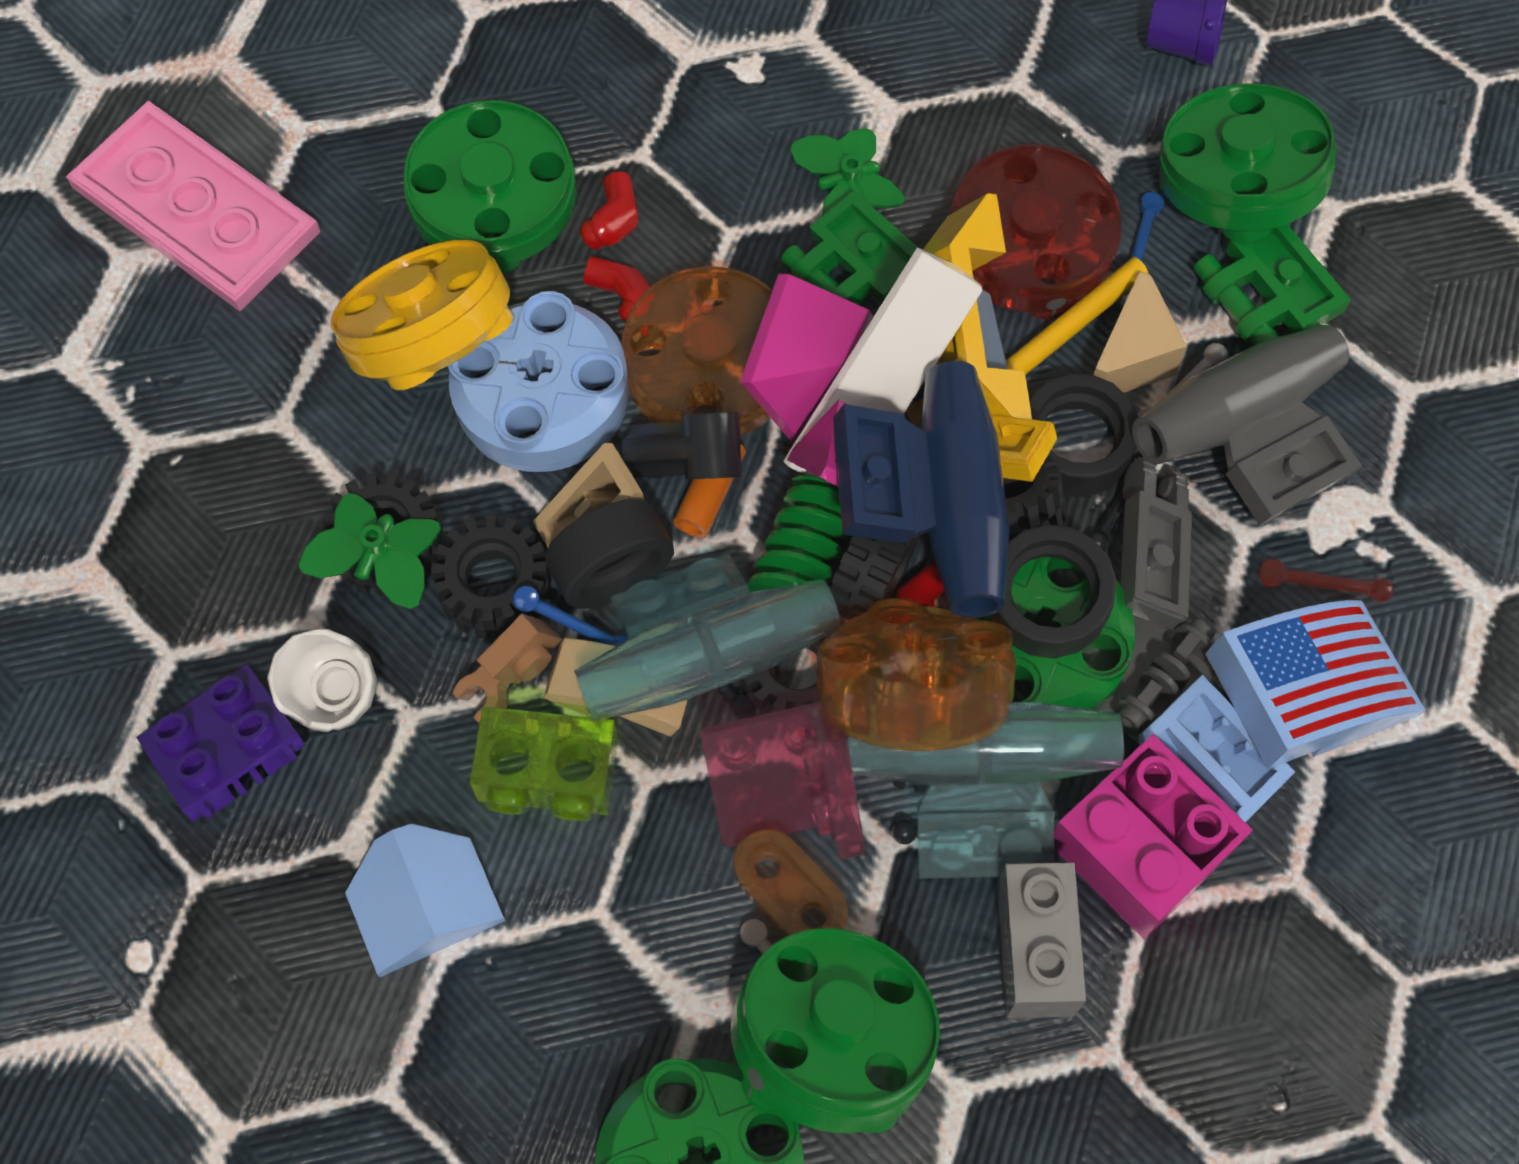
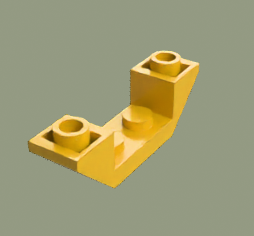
M987 193L947 216L923 250L957 265L973 278V270L1006 253L997 194ZM976 300L935 365L948 361L970 363L977 370L991 415L1032 419L1025 371L987 368Z

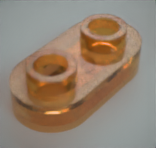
M760 830L750 834L740 843L734 858L736 881L741 890L785 937L804 930L817 929L806 926L801 920V914L809 908L820 909L826 916V922L818 928L846 929L848 905L843 893L790 837L775 830ZM763 860H772L779 865L781 870L776 877L764 879L756 873L755 867Z

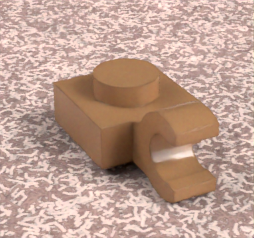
M521 614L477 659L481 666L472 674L463 677L456 684L453 690L454 696L457 699L468 701L478 690L483 689L486 694V703L475 714L474 718L478 723L488 725L496 722L506 711L508 705L507 689L510 683L519 684L521 681L526 682L539 675L551 661L552 656L550 652L563 639L546 621Z

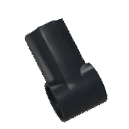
M739 413L683 415V421L631 425L630 433L627 438L622 440V459L632 470L634 478H669L679 475H685V479L742 477Z

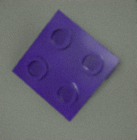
M245 664L229 676L218 680L211 688L175 712L164 716L154 726L136 737L185 815L187 814L192 822H195L202 816L209 820L214 817L213 814L234 801L236 798L227 787L231 783L242 797L248 792L239 778L247 772H250L259 785L265 782L255 768L259 764L263 766L270 776L289 762L296 761L298 757L295 753L305 747L298 733L285 715L277 709L272 697L248 664Z

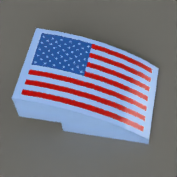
M1345 600L1308 606L1223 632L1205 653L1267 769L1309 753L1313 757L1420 716L1426 711L1362 600Z

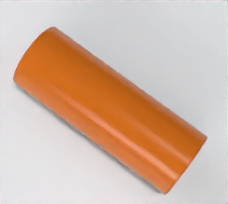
M741 444V463H742V460H743V458H744V456H745V454H746V449H745L744 446ZM735 477L693 479L675 515L673 524L687 535L696 538H706Z

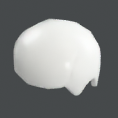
M322 628L292 635L274 653L267 676L273 703L277 709L299 724L322 732L339 731L354 725L371 707L377 684V677L369 654L347 636Z

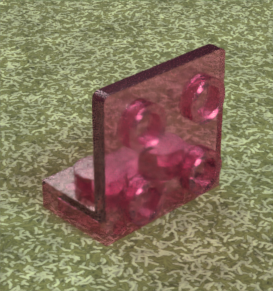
M831 699L703 728L700 731L722 844L725 847H733L816 827L819 837L831 835L839 860L866 854L847 737Z

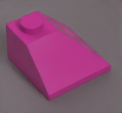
M778 274L740 382L794 444L874 316L869 309L790 274Z

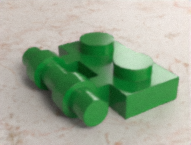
M854 190L809 226L813 239L818 243L816 247L806 254L799 246L793 245L783 253L781 262L791 271L792 276L862 306L863 302L871 295H874L883 303L918 247ZM838 264L851 274L840 285L829 276V272Z
M1288 224L1272 228L1267 237L1256 242L1243 243L1230 239L1225 252L1234 263L1225 268L1222 267L1213 254L1204 256L1193 267V270L1205 283L1203 292L1213 304L1221 303L1237 323L1235 331L1247 345L1252 343L1256 345L1262 341L1280 337L1273 327L1281 322H1284L1292 333L1321 326L1344 313L1351 301L1349 296ZM1250 282L1267 302L1258 308L1253 305L1240 289Z

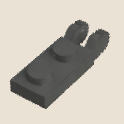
M1139 456L1138 459L1135 458L1130 463L1124 475L1125 480L1123 481L1125 485L1122 498L1126 501L1121 587L1124 590L1125 606L1132 610L1133 615L1174 630L1185 623L1189 615L1192 511L1188 510V478L1182 473L1171 470L1165 476H1162V480L1159 482L1158 488H1156V465Z

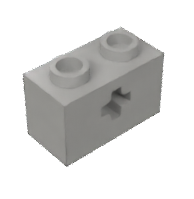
M1075 863L1006 864L997 883L1006 1018L1074 1017L1086 1002Z

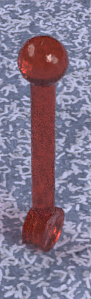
M1275 559L1265 561L1259 571L1260 581L1268 587H1276L1285 581L1368 594L1373 601L1379 603L1388 601L1394 593L1393 584L1385 578H1377L1372 582L1289 570L1285 568L1283 563Z

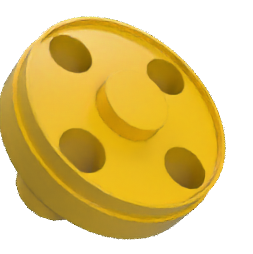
M450 240L409 252L369 274L357 283L337 304L330 323L336 336V343L353 372L363 377L387 381L391 389L406 390L425 382L436 371L455 363L471 353L483 342L500 335L512 324L514 317L507 305L510 297L509 286L497 262L489 255L485 246L472 240Z

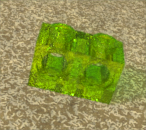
M483 706L470 784L478 802H484L485 807L491 811L511 815L524 813L525 807L551 809L553 816L569 821H588L591 819V814L608 815L619 742L615 720ZM519 753L529 758L525 768L517 774L502 775L496 772L499 761L509 754ZM576 760H585L595 766L593 773L587 779L580 782H569L561 777L564 767Z

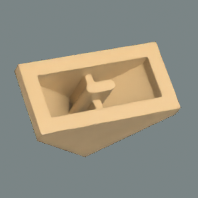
M1139 271L1093 374L1114 383L1124 393L1175 376L1187 348L1151 275Z
M603 443L534 519L533 524L548 548L550 542L566 526L582 515L605 504L624 499L644 500L643 492L613 443Z

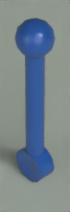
M1147 192L1139 203V210L1143 215L1131 258L1136 257L1141 261L1144 256L1153 219L1160 215L1164 206L1163 197L1156 192Z
M520 586L512 593V604L519 611L529 612L534 610L595 642L633 650L632 641L626 635L612 636L539 599V594L533 587Z

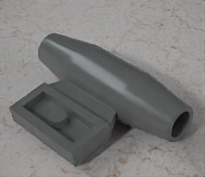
M1321 325L1262 341L1187 379L1137 418L1132 427L1135 445L1141 455L1154 464H1161L1224 445L1228 472L1225 474L1261 526L1348 478L1362 467L1329 416L1323 417L1302 403L1347 365L1349 360L1347 342L1343 335L1330 325Z

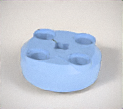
M544 291L531 296L526 302L508 306L514 317L512 324L500 335L483 342L471 353L448 366L451 401L458 421L466 435L488 458L503 466L526 472L561 470L593 456L603 443H608L619 429L626 413L630 390L625 353L617 335L610 326L596 314L572 304L571 300L564 294L555 291ZM479 374H486L480 378H473ZM599 386H608V388L601 391H591ZM526 432H536L528 438H518Z

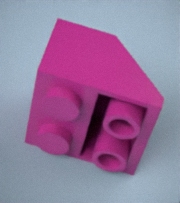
M1152 734L1059 821L1048 844L1067 863H1075V871L1145 940L1249 836L1253 829L1163 742Z

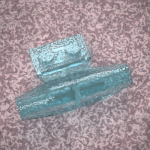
M729 554L718 558H705L694 562L688 569L658 580L638 582L627 591L611 596L616 617L628 640L574 670V674L592 721L671 706L778 665L840 629L841 620L833 595L823 579L749 592L746 581Z
M1044 702L927 704L847 720L849 774L928 785L917 806L919 879L1000 877L1006 864L1054 863V810L1040 783L1121 768L1123 765L1124 738L1120 713Z

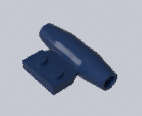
M948 361L937 364L928 370L925 377L921 429L905 420V415L902 413L843 404L833 417L843 535L905 543L909 539L929 533V540L950 611L954 615L964 618H980L999 612L1005 603L1009 523L998 435L976 368L967 362Z

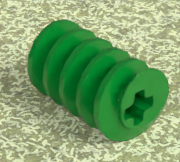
M799 475L792 477L793 487L785 493L783 498L784 508L778 512L774 519L775 530L765 540L766 552H763L757 559V574H754L746 585L747 592L755 601L769 610L781 607L784 616L792 614V605H804L803 614H806V606L811 608L825 607L827 594L815 586V584L819 586H831L833 584L832 580L835 571L825 563L841 564L840 561L846 551L837 543H849L853 537L843 535L839 487L814 476Z

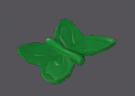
M863 128L850 131L839 140L828 135H808L792 143L790 151L797 165L813 175H826L818 179L820 190L825 191L833 188L824 199L822 216L854 190L872 207H900L905 202L904 194L889 179L876 174L881 169V166L878 162L871 161L876 153V135L872 130Z
M348 493L342 496L335 510L334 528L320 532L305 547L298 565L302 573L322 579L343 575L358 563L354 575L360 580H367L374 565L376 584L394 604L413 609L420 605L425 590V569L418 556L433 544L441 532L440 523L433 519H407L393 525V517L389 514L382 515L377 520L373 506L359 495Z

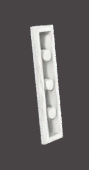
M917 248L783 462L803 475L820 478L787 461L792 449L838 399L849 405L904 414L924 383L926 373L935 366L982 292L981 284L957 265Z

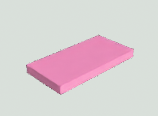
M150 101L141 106L66 176L74 190L238 311L245 308L321 232L314 218Z

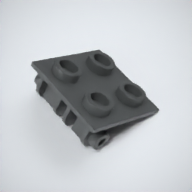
M1133 615L1135 643L1130 664L1117 690L1095 713L1139 745L1138 735L1199 676L1204 675L1208 680L1214 672L1205 653L1213 645L1210 640L1214 637L1215 632L1206 622L1194 619L1190 624L1184 623L1171 630ZM1091 649L1082 654L1086 664L1094 670L1108 671L1115 667L1113 658L1104 650Z

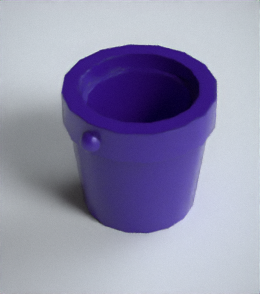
M1154 0L1148 30L1147 48L1196 61L1197 65L1213 67L1220 43L1227 0Z

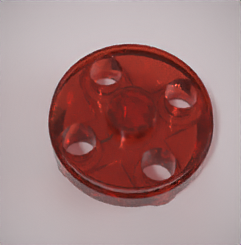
M1019 145L990 154L974 165L964 176L952 199L949 215L987 193L997 194L1006 253L972 271L973 279L981 284L982 290L991 295L992 303L1010 310L1027 312L1039 319H1054L1065 313L1070 306L1076 304L1107 278L1114 263L1121 237L1120 208L1117 197L1109 182L1088 161L1069 151L1052 146ZM1011 181H1018L1024 184H1017ZM1083 218H1089L1095 220L1096 222H1089L1084 220ZM1048 278L1056 281L1058 284H1048L1040 279Z

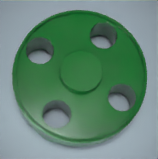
M1245 83L1208 90L1180 106L1166 125L1160 147V190L1185 215L1203 224L1219 228L1227 238L1243 243L1259 241L1267 237L1272 228L1291 223L1310 213L1328 194L1333 181L1336 160L1333 127L1327 115L1320 107L1303 95L1289 89L1267 84Z
M496 100L476 101L454 107L440 114L420 131L414 139L405 160V199L412 222L421 237L429 245L450 240H472L479 242L485 246L489 255L495 259L502 274L512 271L519 266L522 260L539 253L557 239L567 226L577 203L578 192L573 160L561 134L541 114L516 103ZM547 179H556V180L549 181V182H545V181H544V180H547ZM434 190L437 191V192H434V193H431V194H426V193L431 192V191H434ZM503 234L500 237L487 238L490 235Z
M1042 557L1030 560L1020 567L1012 583L1011 593L1015 607L1024 618L1039 626L1059 628L1070 625L1083 615L1089 605L1090 588L1086 576L1078 567L1063 559ZM1056 569L1070 570L1076 574L1080 584L1072 588L1058 587L1052 583L1048 573ZM1117 581L1115 602L1107 623L1098 638L1078 653L1053 659L1031 656L1011 645L1013 670L1010 673L1005 661V654L1007 650H1010V644L995 628L991 616L982 619L959 617L950 611L949 605L946 613L944 638H956L946 639L944 643L946 657L952 674L954 675L955 673L964 679L962 689L965 692L973 688L979 697L976 704L978 708H983L984 713L990 717L1014 727L1048 730L1080 721L1094 713L1110 699L1119 687L1130 664L1135 643V624L1132 610L1125 606L1124 590ZM1091 649L1104 650L1113 658L1115 667L1108 671L1094 670L1086 664L1082 654ZM1007 679L1018 680L1026 685L1030 696L1021 702L1006 701L996 691V685Z
M817 928L794 933L776 942L766 950L744 979L733 1008L730 1029L734 1055L742 1071V1088L747 1097L758 1107L768 1111H777L790 1120L806 1127L831 1133H881L891 1129L898 1122L900 1116L915 1102L933 1069L940 1037L939 1016L934 998L917 970L903 956L886 944L861 933L836 928ZM772 1060L782 1062L789 1068H782L773 1063ZM871 1082L883 1086L887 1091L877 1088Z
M673 1058L655 1065L649 1073L630 1085L612 1106L599 1134L595 1164H804V1153L798 1123L777 1111H768L756 1106L747 1097L742 1088V1071L739 1066L712 1059L683 1060ZM678 1084L687 1087L695 1096V1101L690 1108L683 1112H667L659 1107L656 1102V1098L661 1090L669 1085ZM763 1126L775 1128L783 1135L786 1146L783 1151L775 1156L766 1157L758 1155L751 1150L747 1143V1137L751 1131Z

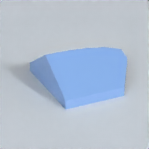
M1204 675L1199 676L1138 735L1140 746L1154 734L1244 822L1295 773L1287 763L1267 769L1235 708Z
M415 824L393 829L375 839L345 892L379 977L505 921L471 839Z

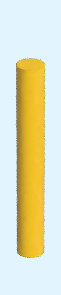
M1132 257L1006 360L1007 369L1025 371V375H1027L1131 290L1139 271L1148 274L1146 266L1138 258Z

